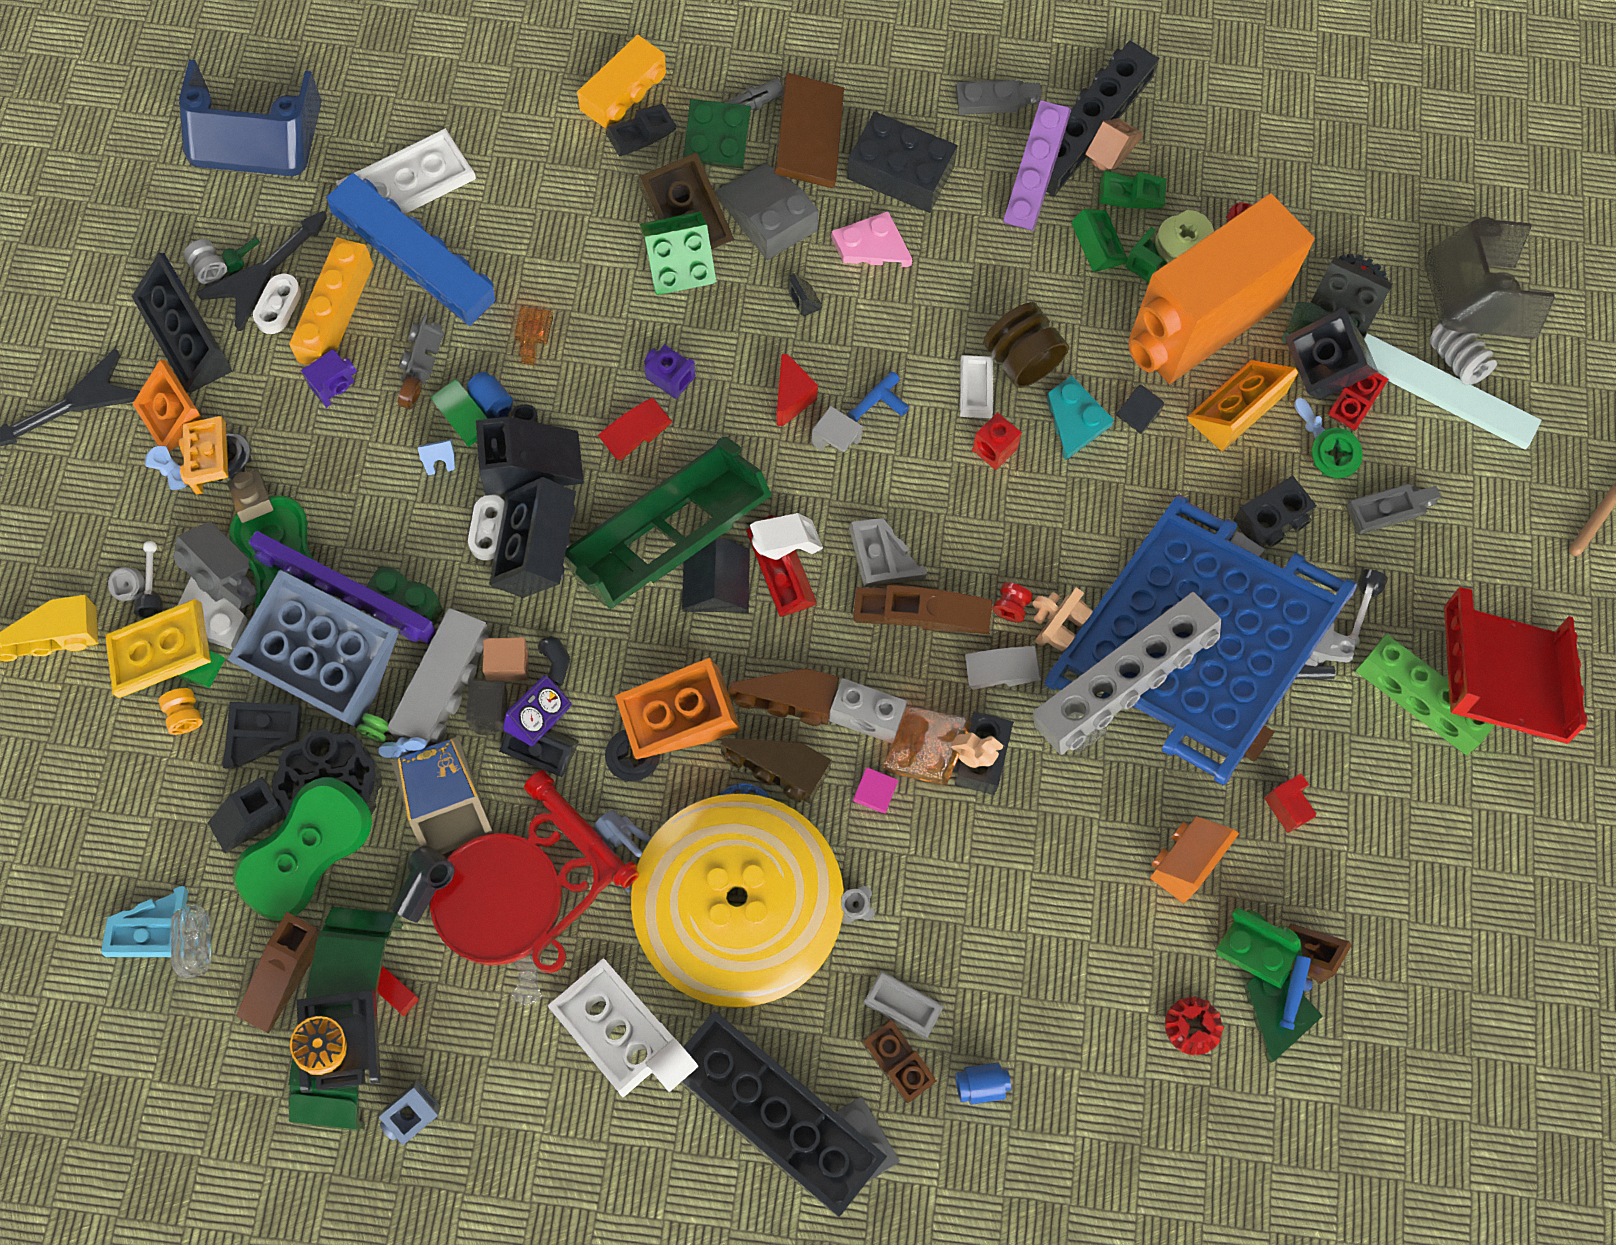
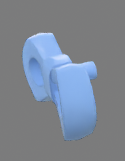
M166 446L153 447L147 452L145 466L159 469L162 475L167 476L171 490H180L189 485L184 484L180 474V465L171 459Z

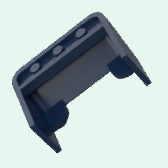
M189 59L179 97L182 145L188 162L195 167L282 176L301 174L308 164L322 103L312 72L305 71L299 96L285 95L277 98L271 106L270 114L211 109L212 99L196 60Z

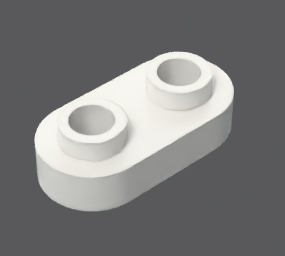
M278 274L267 283L253 311L254 321L262 332L275 334L286 327L301 297L300 286L293 276ZM284 292H290L287 296H281ZM276 318L274 321L268 322L269 319Z
M496 495L481 497L476 502L473 510L468 544L472 554L480 560H491L495 556L505 501ZM490 512L498 513L494 518H487ZM485 542L492 543L487 549L481 548V545Z

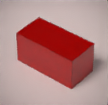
M384 966L381 968L377 993L402 1016H405L420 999Z

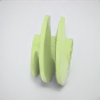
M1186 210L1179 215L1166 219L1161 224L1155 238V248L1159 256L1167 263L1171 262L1213 233L1212 223L1205 215L1192 210Z

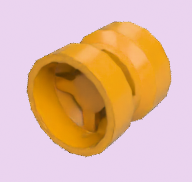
M174 689L166 692L159 698L158 702L161 711L167 715L165 724L170 734L188 733L202 725L201 714L194 707L196 698L192 689Z

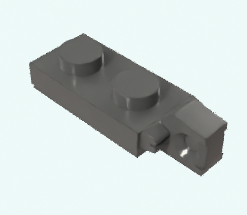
M1020 80L957 82L958 114L1018 112V109L1026 107V104H1039L1041 97L1040 83H1024Z
M1406 484L1351 500L1346 505V508L1358 535L1418 518L1426 514L1427 507L1436 505L1441 495L1437 486L1418 491L1416 486Z

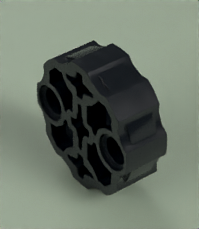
M327 729L309 732L300 742L288 745L278 758L279 768L277 775L272 779V790L275 798L284 809L286 816L300 789L307 783L321 777L338 779L350 786L365 801L371 815L376 809L375 800L378 790L382 787L381 772L375 761L370 757L364 744L355 736L349 733H331ZM330 745L329 752L323 756H316L319 747ZM362 767H364L367 771V773L364 774L363 785H361V783L358 781V779L361 778L362 775ZM296 770H301L304 775H299ZM294 782L298 787L293 789V794L291 798L287 793L292 792V786Z

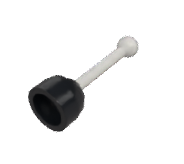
M146 541L143 545V550L146 552L145 591L140 592L134 601V614L141 618H148L158 614L163 609L162 598L155 591H152L153 553L157 550V545L153 541Z
M1362 570L1358 580V587L1362 594H1364V598L1352 634L1347 636L1356 640V646L1360 643L1358 635L1370 598L1381 594L1388 580L1385 574L1376 570Z

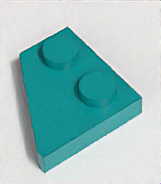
M1072 375L1047 394L1048 407L1054 416L1053 424L1056 434H1059L1063 447L1062 455L1066 460L1113 425L1114 419Z

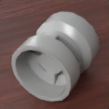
M200 239L194 241L183 252V257L189 266L194 268L193 273L202 284L214 283L220 280L227 272L226 264L220 256H217V250L210 240Z

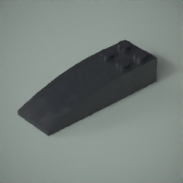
M715 1010L683 1047L698 1067L679 1084L837 1217L843 1214L887 1156Z

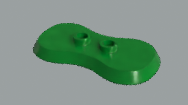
M269 496L273 511L244 523L241 522L236 513L230 524V541L249 559V566L255 578V590L257 591L255 600L256 610L279 570H284L276 565L268 567L254 557L256 553L249 540L256 531L314 560L307 543L308 522L306 513L297 501L287 496ZM302 579L303 582H305V583H307V584H309V585L312 586L311 583H309V582H307V581H305V580Z
M321 777L307 783L295 796L283 824L272 835L251 845L239 856L233 870V884L241 899L253 911L273 921H281L286 912L294 916L299 914L308 905L319 878L327 868L336 861L357 851L367 840L372 826V815L369 807L355 790L338 779Z

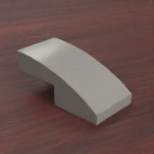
M1035 646L1001 648L965 654L969 687L972 690L1003 683L1010 687L1041 680L1037 648Z

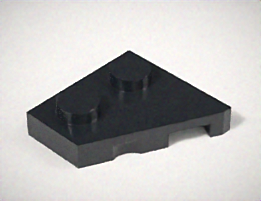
M230 702L223 768L235 769L298 742L302 706Z

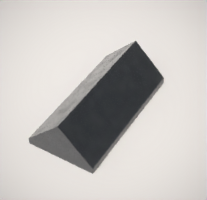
M158 253L131 297L186 393H192L233 371L165 253Z

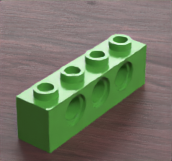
M1388 634L1379 641L1356 669V672L1466 756L1483 742L1495 726L1494 724L1450 713L1448 679Z

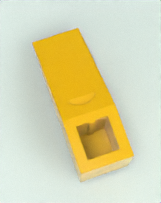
M86 595L49 600L0 631V661H13L17 659V656L30 654L33 656H47L52 651L63 649L80 651L84 650L86 646L98 644L97 607Z

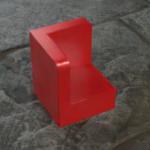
M1302 773L1274 788L1264 798L1287 833L1316 817L1315 810L1302 793L1309 786Z

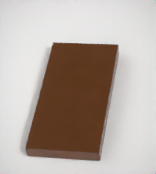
M786 73L783 84L774 174L834 188L837 178L844 87Z

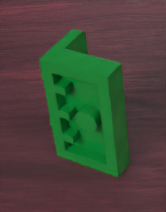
M1236 907L1232 913L1234 922L1216 948L1217 955L1281 989L1294 968L1296 956H1302L1300 939L1291 929L1285 926L1276 927L1266 922L1265 918L1256 911L1247 910L1246 912Z

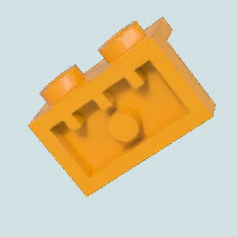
M222 416L184 423L183 437L179 439L180 450L184 456V465L180 466L181 478L184 484H189L196 495L202 494L203 483L228 478L226 422Z

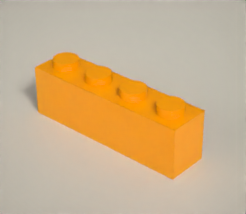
M336 237L289 343L298 363L310 365L332 349L335 352L337 351L373 268V262L366 245Z

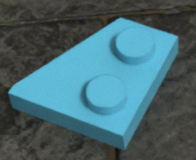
M179 886L173 889L174 893L157 901L149 899L138 904L130 911L124 910L108 917L101 953L105 957H178L189 891L185 886Z

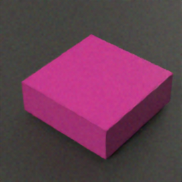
M866 767L853 802L886 814L898 780Z

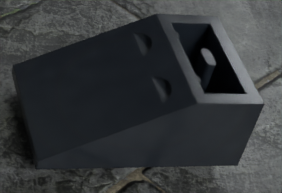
M509 416L476 420L479 472L485 496L509 493L542 477L562 486L584 484L578 431Z

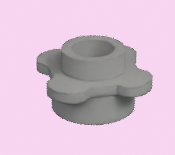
M861 886L859 889H844V894L841 898L842 921L844 923L851 924L857 919L869 921L874 917L875 910L871 907L870 903L872 891L869 887ZM856 901L859 902L858 908L853 907V903Z

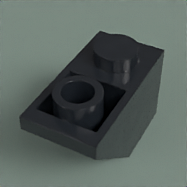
M260 777L229 795L209 820L208 825L223 852L227 853L285 819L287 816L279 801L275 798L272 787L263 777Z

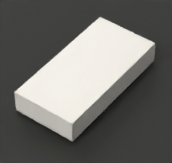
M961 355L960 417L992 418L993 356Z

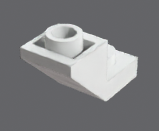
M799 513L756 521L750 524L754 535L752 543L756 551L774 560L785 556L797 548L811 554L823 549L813 521Z

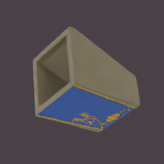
M459 737L392 760L407 818L420 847L430 846L443 857H448L468 841L480 836L494 834Z

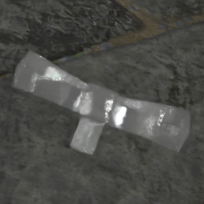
M531 953L513 962L519 971L518 978L520 983L514 989L511 996L521 1005H532L542 997V992L537 984L539 968L534 964Z

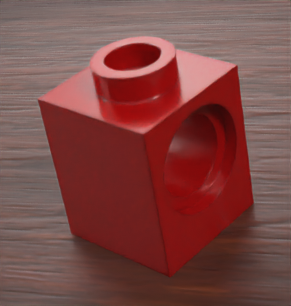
M997 412L976 433L972 451L993 469L997 470L1017 450L1022 432Z

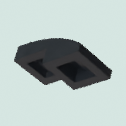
M659 104L636 110L634 119L608 125L606 135L620 157L661 140L676 130V124L665 106Z

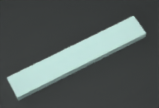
M1367 333L1364 340L1368 345L1378 373L1388 378L1389 382L1525 450L1530 445L1542 421L1541 419L1472 385H1466L1460 379Z

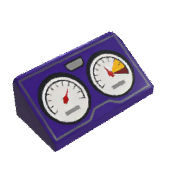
M544 675L507 711L503 730L533 746L566 713L572 703L553 681Z

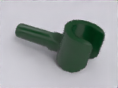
M254 237L237 250L228 248L223 251L222 259L230 274L237 273L244 267V262L241 258L260 243L257 237Z

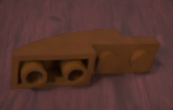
M887 585V589L856 587L853 620L855 623L919 626L923 630L990 634L993 602L990 599L920 587Z

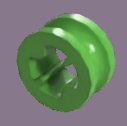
M364 713L361 717L363 724L358 725L356 731L371 740L384 743L386 740L384 733L389 731L387 728L389 723L377 716Z

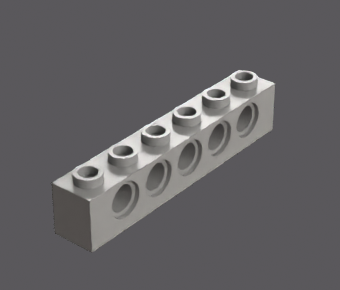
M1195 592L1190 593L1033 711L1034 727L1060 755L1069 749H1077L1084 743L1088 734L1096 728L1098 730L1105 728L1112 721L1116 713L1123 708L1129 709L1134 706L1140 699L1141 694L1149 688L1155 689L1166 680L1167 675L1174 669H1182L1188 665L1195 653L1203 647L1205 649L1212 647L1220 638L1221 618ZM1184 632L1189 634L1190 636L1187 638L1177 637L1176 634ZM1159 652L1162 653L1164 656L1160 658L1150 657L1149 654ZM1127 672L1137 674L1134 678H1125L1122 675ZM1100 692H1107L1111 696L1100 699L1095 695ZM1074 712L1084 714V716L1079 719H1071L1068 717L1071 713Z

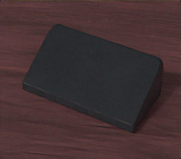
M549 729L533 746H530L506 732L499 752L563 777L579 741Z

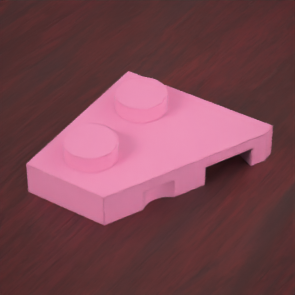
M888 211L832 231L831 238L843 263L858 264L860 262H867L871 265H883V261L902 262L901 267L912 265V257Z

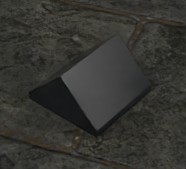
M718 537L684 561L682 612L749 613L750 549Z

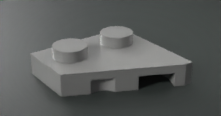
M883 518L851 522L849 530L864 587L925 579L927 575L925 567L923 565L919 567L908 554L909 548L901 539L894 535L893 529Z

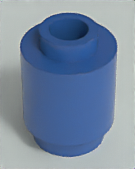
M480 372L470 379L467 384L469 395L488 419L506 417L511 412L513 398L494 375H489L488 372Z
M999 1062L964 1067L963 1072L955 1073L960 1102L969 1101V1104L973 1105L1004 1100L1006 1098V1091H1011L1008 1069H1001Z

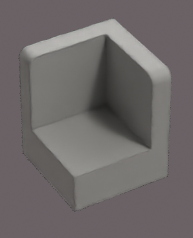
M830 406L812 429L811 444L822 451L829 443L840 451L845 452L852 442L858 444L861 441L863 426Z

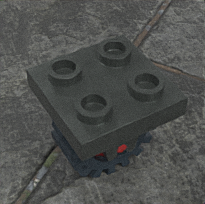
M1343 254L1339 258L1334 256L1306 311L1324 318L1344 307L1362 337H1364L1393 283L1388 281L1385 270L1379 271L1381 266L1378 263L1373 265V260L1370 258L1367 261L1363 260V255L1359 254L1356 258L1353 254H1347V256Z

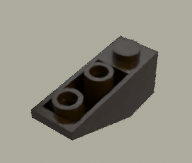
M723 738L720 743L721 754L724 755L723 758L726 762L736 768H741L742 766L754 772L753 776L766 785L776 784L784 789L783 793L788 798L799 803L802 800L809 804L811 803L831 770V759L803 743Z

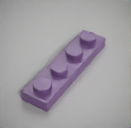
M1040 100L1003 220L1005 224L1030 231L1035 230L1069 120L1070 108Z

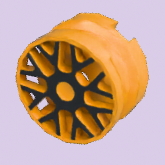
M315 1016L305 1019L295 1028L291 1035L290 1050L292 1057L300 1069L310 1074L323 1075L332 1072L342 1063L346 1056L347 1043L343 1030L336 1021L328 1017Z

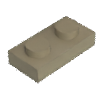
M258 469L252 472H242L232 480L227 481L236 512L242 523L274 510L264 480Z

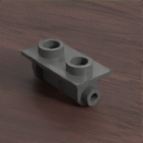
M424 314L419 324L414 322L410 329L407 340L411 341L412 345L410 351L404 350L398 368L403 369L400 379L402 382L407 375L420 379L422 384H425L426 380H429L436 358L424 353L425 351L435 355L438 353L444 332L442 331L443 327L438 323L432 322L430 325L425 323L427 314Z

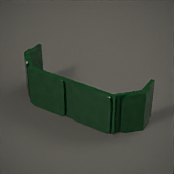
M332 906L325 919L323 929L319 931L306 990V998L373 990L377 993L385 946L393 929H402L403 927L402 922L399 920L400 916L396 913ZM353 1004L320 1008V1016L328 1017L332 1020L357 1017L353 1014ZM292 1059L288 1083L290 1086L289 1122L298 1125L350 1131L365 1129V1123L359 1121V1086L317 1091L316 1077H312V1091L302 1093L300 1089L299 1066Z

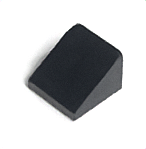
M790 275L789 295L799 313L804 317L822 309V304L812 286L797 275Z
M1140 384L1123 404L1116 416L1142 434L1159 416L1163 409L1164 401Z

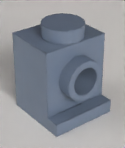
M417 1079L381 1111L379 1119L382 1121L380 1127L387 1137L393 1141L397 1138L404 1145L438 1116L441 1106ZM410 1106L415 1115L413 1117L404 1116L402 1108Z

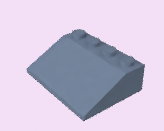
M279 570L228 660L357 728L362 722V715L367 713L375 699L399 631L302 580Z

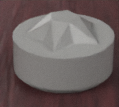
M120 567L111 573L108 580V588L114 598L121 601L135 600L140 592L144 591L145 580L139 570L132 567Z

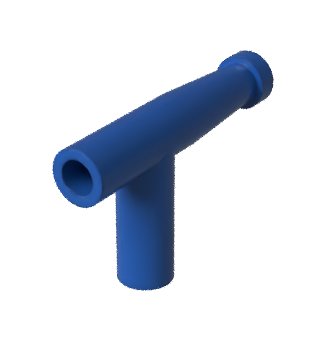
M891 371L854 409L847 413L848 417L857 422L860 416L880 399L901 417L904 416L909 410V406L890 391L900 381L899 376Z
M1296 956L1287 992L1283 1020H1280L1279 1024L1281 1027L1294 1030L1295 1025L1293 1023L1303 991H1310L1313 987L1311 979L1307 978L1311 962L1310 958Z

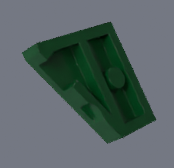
M1254 976L1243 987L1248 1002L1254 1010L1253 1018L1257 1030H1260L1267 1050L1265 1052L1266 1058L1270 1063H1273L1321 1019L1323 1015L1302 995L1293 1023L1295 1025L1294 1030L1279 1026L1280 1020H1283L1290 980L1287 978L1280 989Z

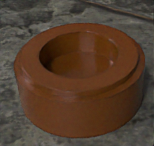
M410 375L405 379L399 393L398 406L409 410L414 408L422 389L420 379Z

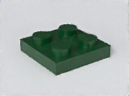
M690 99L683 158L697 152L702 164L744 169L751 106Z

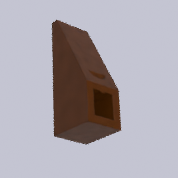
M807 668L731 682L729 697L736 705L742 708L753 709L756 706L767 709L769 714L777 717L791 715L800 718L803 723L819 726L820 723L828 725L831 706L838 690L839 677Z
M286 912L264 949L236 1014L237 1017L269 1034L313 961L320 931L318 928Z

